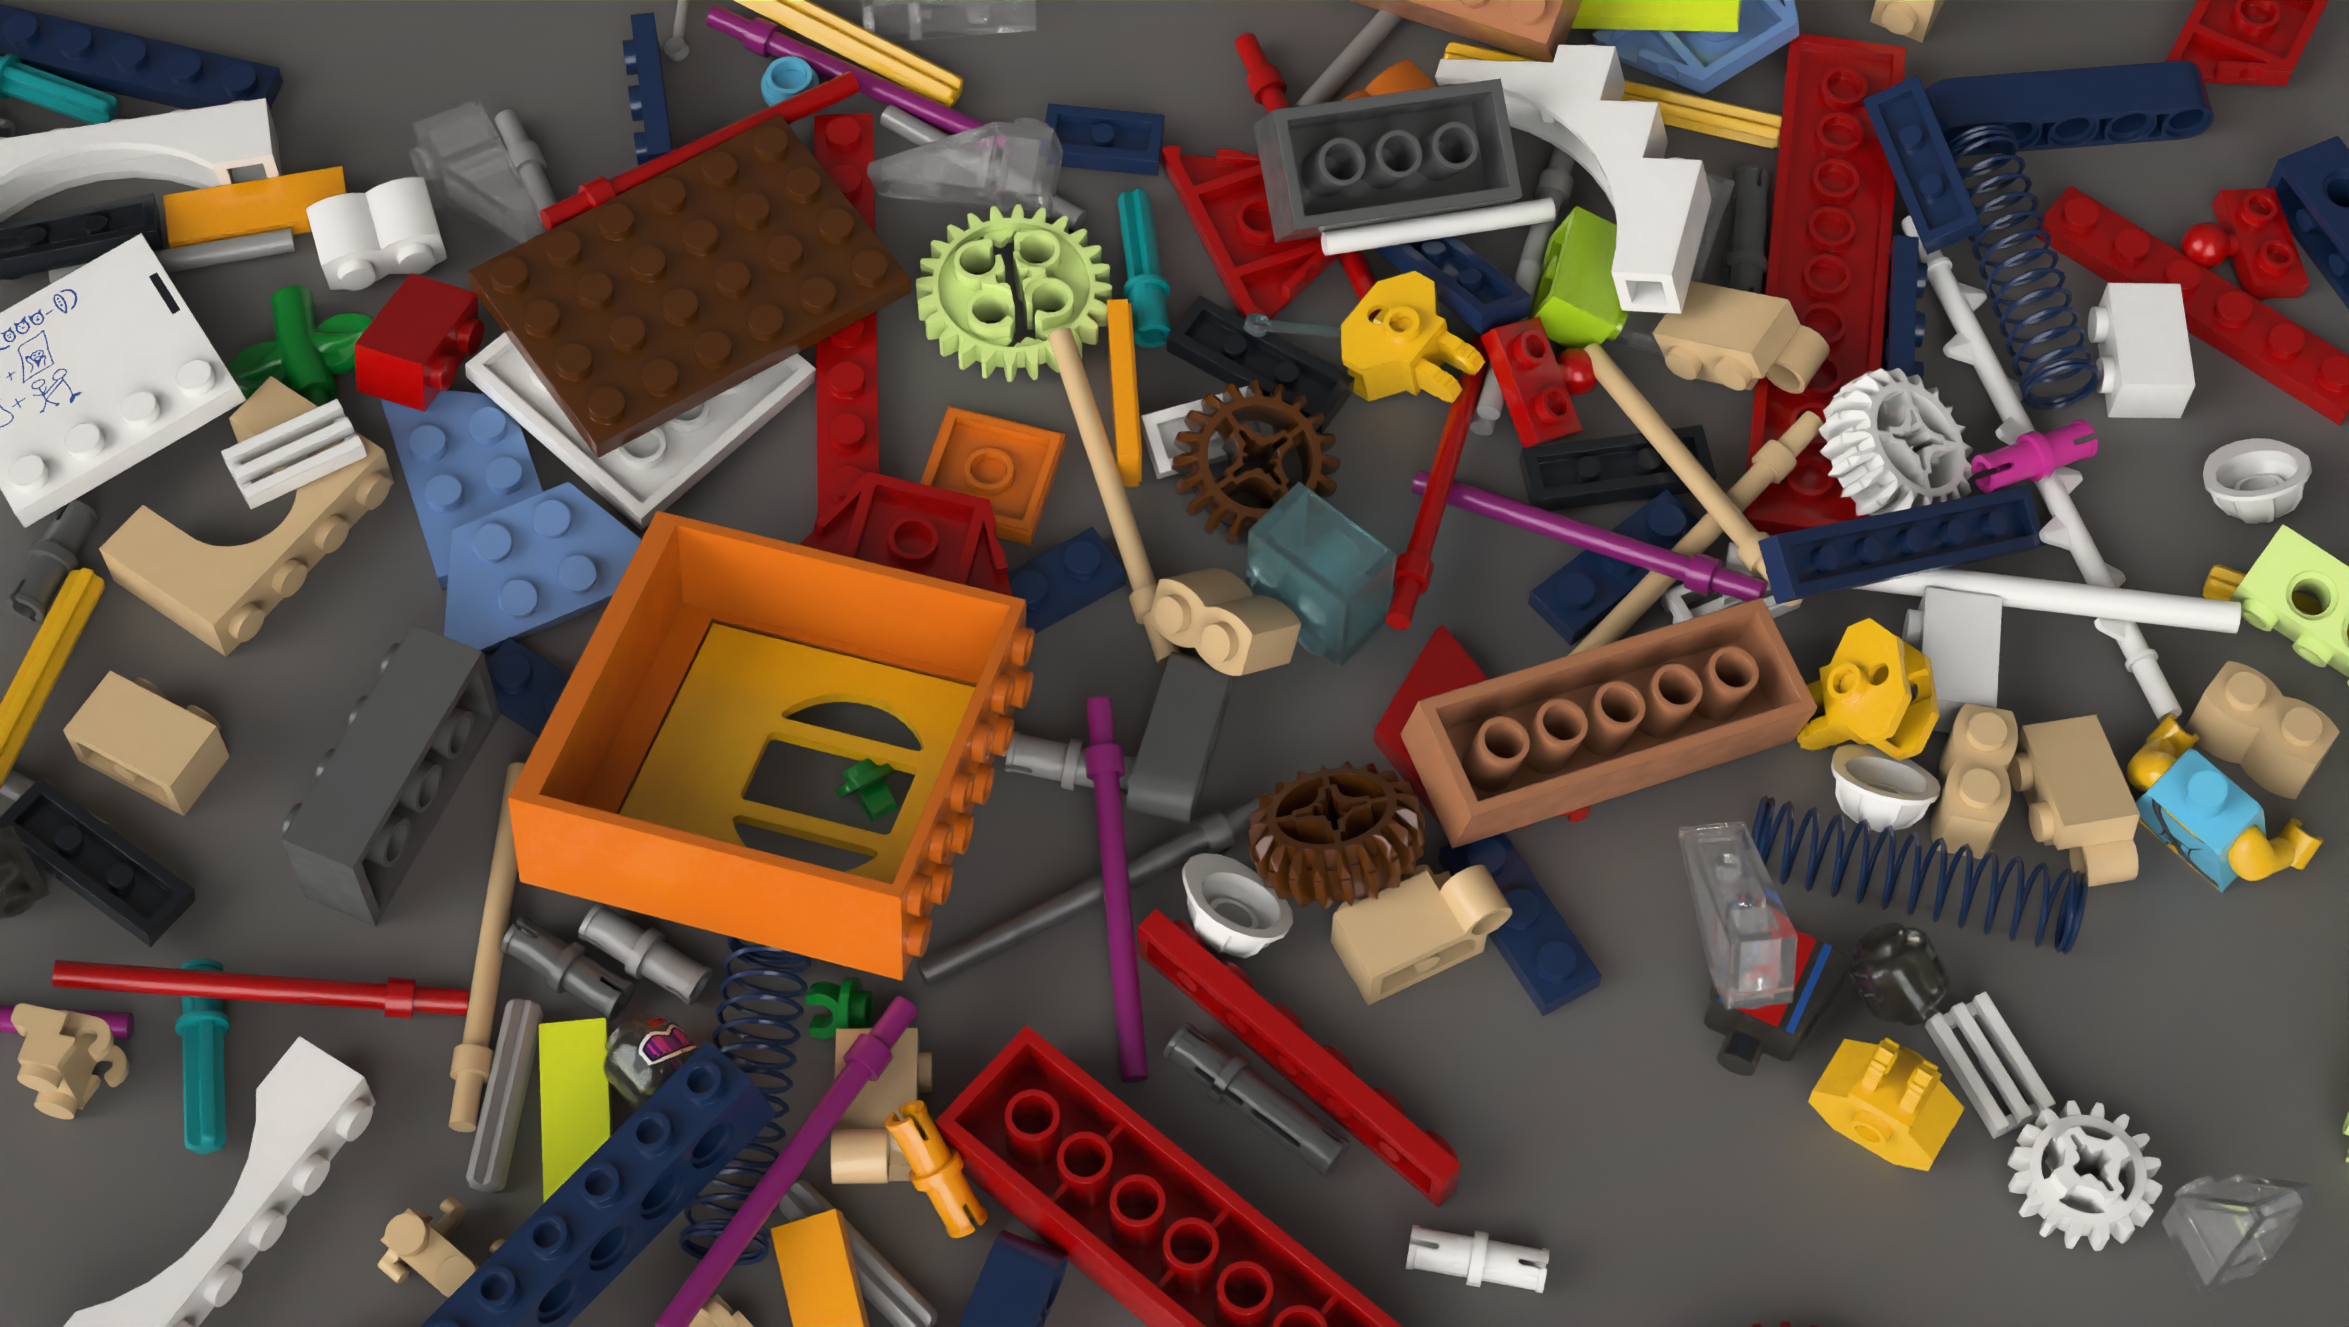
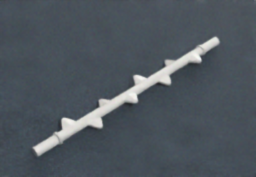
M1911 216L1905 217L1900 224L1905 235L1919 237ZM1919 238L1918 260L1919 262L1927 263V281H1930L1957 333L1943 347L1944 354L1949 358L1974 366L2003 422L1995 431L1996 436L1999 440L2009 445L2015 444L2020 435L2035 431L2020 402L2023 399L2019 383L2010 379L2005 374L1974 314L1987 300V295L1984 290L1957 282L1951 271L1953 266L1951 260L1948 257H1944L1941 250L1927 255ZM2062 466L2054 469L2053 474L2049 478L2038 482L2034 481L2052 516V519L2039 532L2041 541L2070 550L2088 585L2119 588L2126 581L2124 573L2104 562L2069 495L2082 482V474L2077 470ZM2097 618L2094 621L2095 627L2102 633L2116 639L2127 660L2125 662L2127 671L2134 673L2159 723L2171 713L2180 716L2182 709L2157 663L2159 656L2156 650L2149 648L2137 623Z

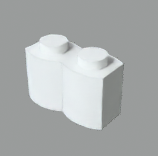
M407 177L380 184L366 193H346L318 201L306 209L320 263L330 290H362L388 274H421L447 259L424 177Z

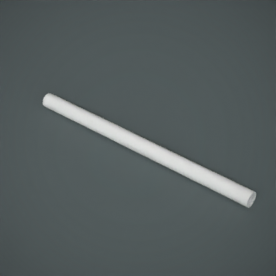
M1729 542L1726 568L1754 577L1737 557L1739 548L1734 543ZM1944 568L1852 588L1923 597L1926 587L2003 597L2002 606L2233 634L2238 632L2241 619L2240 602Z

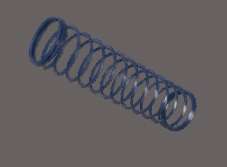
M2001 125L1976 126L1960 133L1948 143L1951 153L1964 142L1981 135L2001 134L2004 136L1983 138L1970 144L1954 158L1955 163L1968 151L1984 143L1997 140L2010 143L2001 155L1988 157L1969 168L1957 167L1962 180L1966 177L1981 176L2006 165L2011 159L2018 162L2019 170L2017 173L1994 176L1983 181L1974 189L1966 188L1970 198L1975 193H1988L1999 190L2013 183L2017 178L2025 180L2026 183L2023 192L2003 194L1989 200L1981 207H1974L1977 215L1981 212L2007 208L2019 202L2023 197L2030 198L2033 205L2029 211L2022 210L2009 213L1994 220L1988 226L1982 225L1984 230L1977 238L1974 235L1968 238L1974 243L1973 253L1975 258L1981 262L1979 271L1982 278L1987 281L1986 291L1988 296L1994 300L1992 306L1994 314L2001 319L1999 328L2001 334L2007 338L2006 349L2008 354L2014 358L2012 364L2014 372L2021 377L2019 386L2025 403L2036 409L2062 408L2088 396L2097 387L2101 375L2097 364L2091 361L2093 358L2092 350L2081 346L2086 338L2085 330L2075 326L2079 319L2078 311L2068 307L2073 297L2071 291L2062 288L2066 277L2064 272L2055 268L2059 260L2057 253L2048 249L2052 238L2049 233L2042 230L2045 224L2044 216L2035 211L2039 202L2037 196L2029 193L2032 185L2030 177L2022 174L2025 163L2022 158L2016 156L2019 146L2014 132ZM2010 178L1998 185L1983 188L1995 181ZM2015 197L2006 203L1991 206L2004 199ZM2030 215L2037 217L2039 220V225L2036 229L2015 232L2002 238L1996 244L1980 242L1989 230H2000L2014 226L2026 220ZM2021 216V217H2019V218H2017V219H2015V220H2013V221H2011V222H2007V223H2003V224L1997 225V224H1999V223H2001V222H2004V221H2006V220H2008V219H2010V218H2014V217ZM2037 234L2044 236L2046 239L2042 249L2035 248L2022 251L2009 257L2002 263L1987 261V258L1996 249L2020 245ZM2025 236L2019 240L2008 242L2017 237ZM1979 246L1989 248L1983 257L1980 255ZM2043 253L2052 256L2053 262L2048 268L2027 271L2009 282L1994 280L1996 274L2005 267L2026 264L2040 257ZM2031 255V256H2029V257H2027V258H2025V259H2021V260L2015 261V260H2017V259H2019V258H2022V257H2024V256ZM1985 265L1996 267L1990 276L1987 275ZM2049 273H2055L2059 276L2060 281L2055 287L2035 290L2016 301L2000 298L2011 286H2021L2035 282ZM1992 284L2003 286L1997 295L1992 290ZM2055 292H2062L2066 295L2067 299L2062 306L2040 310L2029 315L2024 320L2007 318L2009 313L2018 305L2039 302L2052 296ZM1999 303L2010 305L2004 314H2001L1999 310ZM2062 311H2068L2073 315L2074 319L2068 326L2048 329L2031 339L2014 337L2017 331L2026 324L2046 321L2059 315ZM2005 322L2017 324L2010 334L2006 330ZM2068 331H2076L2080 335V340L2075 345L2057 348L2039 358L2021 357L2025 349L2033 343L2053 340L2066 334ZM2012 341L2024 344L2017 353L2013 350ZM2074 351H2084L2087 354V359L2069 358L2058 360ZM2058 360L2056 362L2043 366L2042 368L2035 371L2031 376H2027L2030 373V371L2038 364ZM2019 361L2031 363L2024 373L2019 368ZM2073 369L2065 374L2047 377L2062 370ZM2083 369L2093 372L2091 379L2073 393L2057 397H2040L2030 393L2031 388L2037 382H2054L2066 379Z
M1767 795L1761 798L1744 866L1746 877L1751 875L1752 879L1756 877L1757 880L1762 877L1780 824L1787 811L1786 837L1780 873V883L1782 886L1785 885L1789 879L1806 828L1813 816L1812 840L1805 882L1807 892L1813 888L1829 839L1838 822V842L1830 892L1833 898L1838 895L1853 848L1864 827L1863 854L1856 894L1858 904L1863 902L1877 857L1889 833V857L1881 904L1883 910H1886L1889 906L1903 861L1912 841L1915 839L1914 869L1907 907L1909 917L1914 913L1931 860L1937 848L1941 845L1940 873L1932 917L1934 923L1939 921L1952 877L1963 853L1966 851L1965 886L1958 921L1960 929L1965 926L1977 884L1988 860L1992 856V882L1983 930L1984 934L1990 933L2002 891L2014 865L2018 863V887L2014 916L2009 934L2010 941L2012 942L2016 939L2027 898L2039 872L2043 869V901L2034 944L2036 948L2042 944L2051 908L2067 875H2069V881L2060 907L2054 945L2057 953L2062 951L2065 955L2071 952L2075 944L2088 894L2089 879L2086 872L2081 874L2078 870L2073 873L2071 868L2064 870L2057 878L2050 893V870L2047 864L2043 862L2038 864L2032 871L2024 888V864L2020 856H2017L2007 864L1998 883L1999 861L1995 851L1990 850L1981 859L1972 879L1973 852L1969 844H1964L1956 852L1946 875L1947 845L1943 837L1935 840L1920 870L1922 842L1917 831L1911 833L1906 839L1894 867L1896 833L1893 826L1890 825L1884 828L1869 860L1871 836L1870 825L1867 819L1860 821L1856 826L1843 856L1845 820L1841 813L1835 815L1830 821L1817 853L1819 812L1816 807L1811 808L1806 813L1791 850L1794 824L1793 804L1791 801H1788L1782 805L1769 835L1775 799L1773 796L1768 798Z
M728 936V946L733 953L728 955L724 961V969L729 977L720 985V992L726 1001L722 1002L716 1010L717 1019L722 1025L717 1027L712 1034L713 1043L725 1056L736 1062L751 1066L738 1067L744 1073L770 1075L786 1082L787 1085L783 1087H758L767 1101L783 1107L782 1111H776L777 1115L774 1118L782 1117L790 1111L788 1104L780 1098L769 1094L786 1092L793 1087V1082L788 1076L775 1070L789 1068L797 1062L794 1053L778 1045L792 1044L801 1037L797 1028L783 1021L795 1020L804 1014L803 1007L788 997L799 996L808 989L807 983L794 973L807 970L811 966V960L808 956L766 945L748 946L737 938ZM737 956L743 962L758 969L739 971L733 974L730 963ZM803 960L805 962L803 966L795 968H783L762 964H794ZM750 975L785 977L799 983L801 989L795 991L768 990L748 984L739 977ZM733 980L743 988L756 993H747L730 998L727 995L726 987ZM747 999L774 1000L792 1005L798 1012L790 1015H771L745 1008L736 1002ZM727 1005H730L752 1017L726 1022L723 1019V1010ZM740 1024L774 1025L791 1031L794 1037L787 1039L762 1038L744 1033L732 1026ZM726 1029L734 1035L751 1042H739L723 1047L719 1042V1035L722 1030ZM739 1048L773 1050L790 1057V1061L784 1063H763L737 1056L729 1050ZM770 1121L766 1127L778 1131L779 1135L771 1137L755 1136L750 1141L753 1143H748L744 1149L768 1153L774 1156L776 1160L780 1155L777 1151L770 1147L756 1144L778 1142L786 1136L785 1130L781 1126ZM733 1158L729 1163L749 1168L771 1167L775 1160L758 1162ZM724 1167L718 1174H744L763 1178L766 1173L749 1168ZM714 1178L711 1181L718 1186L746 1193H752L755 1188L754 1186L729 1183L718 1178ZM715 1193L701 1197L697 1195L684 1208L685 1218L692 1225L686 1227L680 1233L679 1243L681 1248L689 1255L702 1260L709 1251V1248L695 1244L689 1238L706 1235L718 1238L732 1220L709 1219L696 1222L691 1216V1209L694 1205L700 1203L711 1210L735 1216L738 1210L728 1209L709 1201L717 1199L746 1201L749 1195L740 1193ZM761 1226L759 1232L763 1233L764 1236L757 1232L749 1243L756 1245L760 1249L752 1252H742L733 1266L754 1264L762 1261L768 1255L769 1243L767 1239L771 1235L767 1228Z

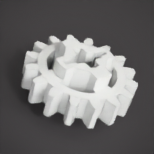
M2075 1100L2067 1101L2060 1114V1118L2048 1107L2043 1109L2035 1122L2036 1126L2025 1125L2016 1140L2020 1147H2015L2008 1159V1166L2019 1171L2014 1174L2008 1185L2009 1192L2026 1194L2028 1197L2019 1211L2022 1217H2029L2038 1213L2044 1219L2039 1234L2044 1238L2050 1235L2056 1228L2064 1231L2065 1246L2069 1249L2074 1248L2081 1236H2088L2094 1251H2101L2109 1240L2110 1233L2121 1244L2125 1243L2134 1232V1225L2140 1227L2145 1225L2154 1211L2149 1204H2154L2162 1192V1185L2150 1179L2155 1176L2161 1166L2160 1158L2143 1157L2141 1153L2149 1142L2150 1137L2147 1133L2130 1137L2125 1132L2130 1117L2122 1114L2113 1123L2105 1120L2104 1105L2096 1102L2089 1115H2081L2080 1108ZM2044 1150L2048 1153L2045 1163L2052 1171L2050 1177L2045 1180L2041 1166ZM2123 1171L2126 1174L2128 1187L2125 1200L2121 1196L2125 1188L2118 1180L2119 1173Z

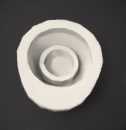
M2252 438L2235 441L2211 453L2204 465L2203 479L2205 489L2211 493L2214 503L2227 515L2242 519L2245 523L2249 524L2270 523L2275 518L2295 510L2302 499L2304 485L2312 472L2309 456L2296 447L2273 439Z
M1859 744L1840 746L1833 754L1831 770L1836 778L1835 795L1840 808L1856 823L1867 819L1870 830L1882 832L1884 828L1890 825L1893 826L1894 830L1909 828L1923 818L1930 803L1935 802L1940 795L1941 787L1939 781L1927 770L1910 759L1899 762L1875 746H1861Z
M1209 853L1192 856L1184 865L1182 878L1188 896L1187 906L1195 932L1199 935L1202 942L1214 948L1218 954L1224 952L1241 958L1250 957L1269 946L1270 943L1284 938L1291 928L1293 915L1287 900L1278 899L1274 888L1264 887L1261 877L1251 868L1235 859Z

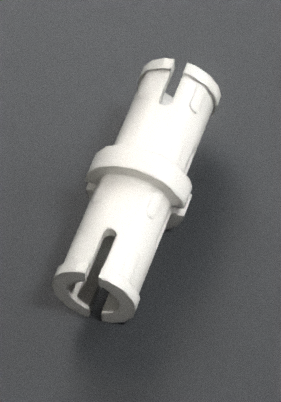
M1413 1224L1405 1269L1412 1270L1414 1268L1467 1278L1466 1285L1480 1287L1481 1281L1543 1293L1547 1274L1546 1264L1549 1261L1550 1249H1537L1488 1240V1232L1475 1230L1474 1237L1421 1228L1420 1225Z

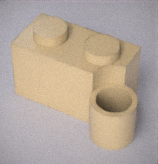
M1691 280L1682 314L1666 313L1652 332L1665 357V363L1673 374L1686 380L1700 379L1723 384L1737 391L1744 389L1752 390L1758 380L1766 375L1768 380L1775 386L1786 392L1796 394L1804 392L1830 353L1829 345L1820 334L1800 324L1789 299Z
M2097 714L2023 725L2016 752L2009 764L2008 772L2014 790L2016 792H2023L2029 806V824L2034 839L2037 842H2044L2045 846L2055 845L2057 850L2069 849L2071 870L2073 873L2078 870L2081 874L2086 872L2089 879L2088 887L2135 880L2138 875L2139 864L2137 848L2133 838L2140 812Z
M1429 865L1416 866V872L1401 876L1400 887L1386 888L1380 891L1378 899L1363 896L1354 899L1352 907L1344 901L1337 912L1333 914L1330 942L1369 1006L1484 952L1487 934L1502 926L1511 917L1513 912L1486 866L1474 865L1458 872L1452 877L1449 871L1434 875Z
M873 1028L836 1029L835 1079L846 1065L843 1056L860 1034H869ZM906 1028L890 1050L893 1055L892 1061L877 1081L868 1080L833 1128L831 1134L832 1184H888L889 1181H911L909 1172L912 1168L892 1133L887 1130L885 1119L893 1112L896 1113L900 1121L904 1118L898 1111V1107L910 1101L920 1100V1093H933V1053L920 1052L918 1028Z

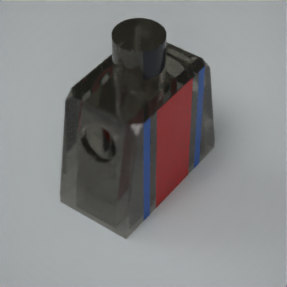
M1736 904L1723 939L1703 1021L1709 1029L1726 1036L1716 1056L1718 1063L1737 1075L1751 1076L1754 1074L1763 1053L1781 1061H1791L1840 992L1854 955Z

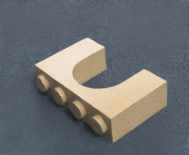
M270 376L229 417L237 442L240 443L318 408V406ZM355 431V434L359 436L364 445L367 457L297 488L294 504L284 521L272 532L253 542L237 546L206 544L192 538L142 505L99 550L114 582L227 658L241 642H247L257 634L264 622V618L284 597H290L300 589L307 573L326 553L329 554L336 551L343 544L349 529L368 510L377 508L385 500L390 487L394 484L385 451ZM340 439L330 445H327L319 450H316L308 454V456H314L344 441L343 439ZM283 465L271 472L276 473L285 469L286 467L285 465Z

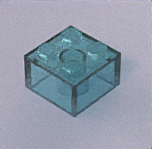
M1298 482L1249 529L1245 583L1251 589L1254 596H1269L1288 606L1302 623L1297 638L1301 646L1314 656L1326 657L1340 668L1386 622L1385 618L1392 596L1397 555L1301 482Z

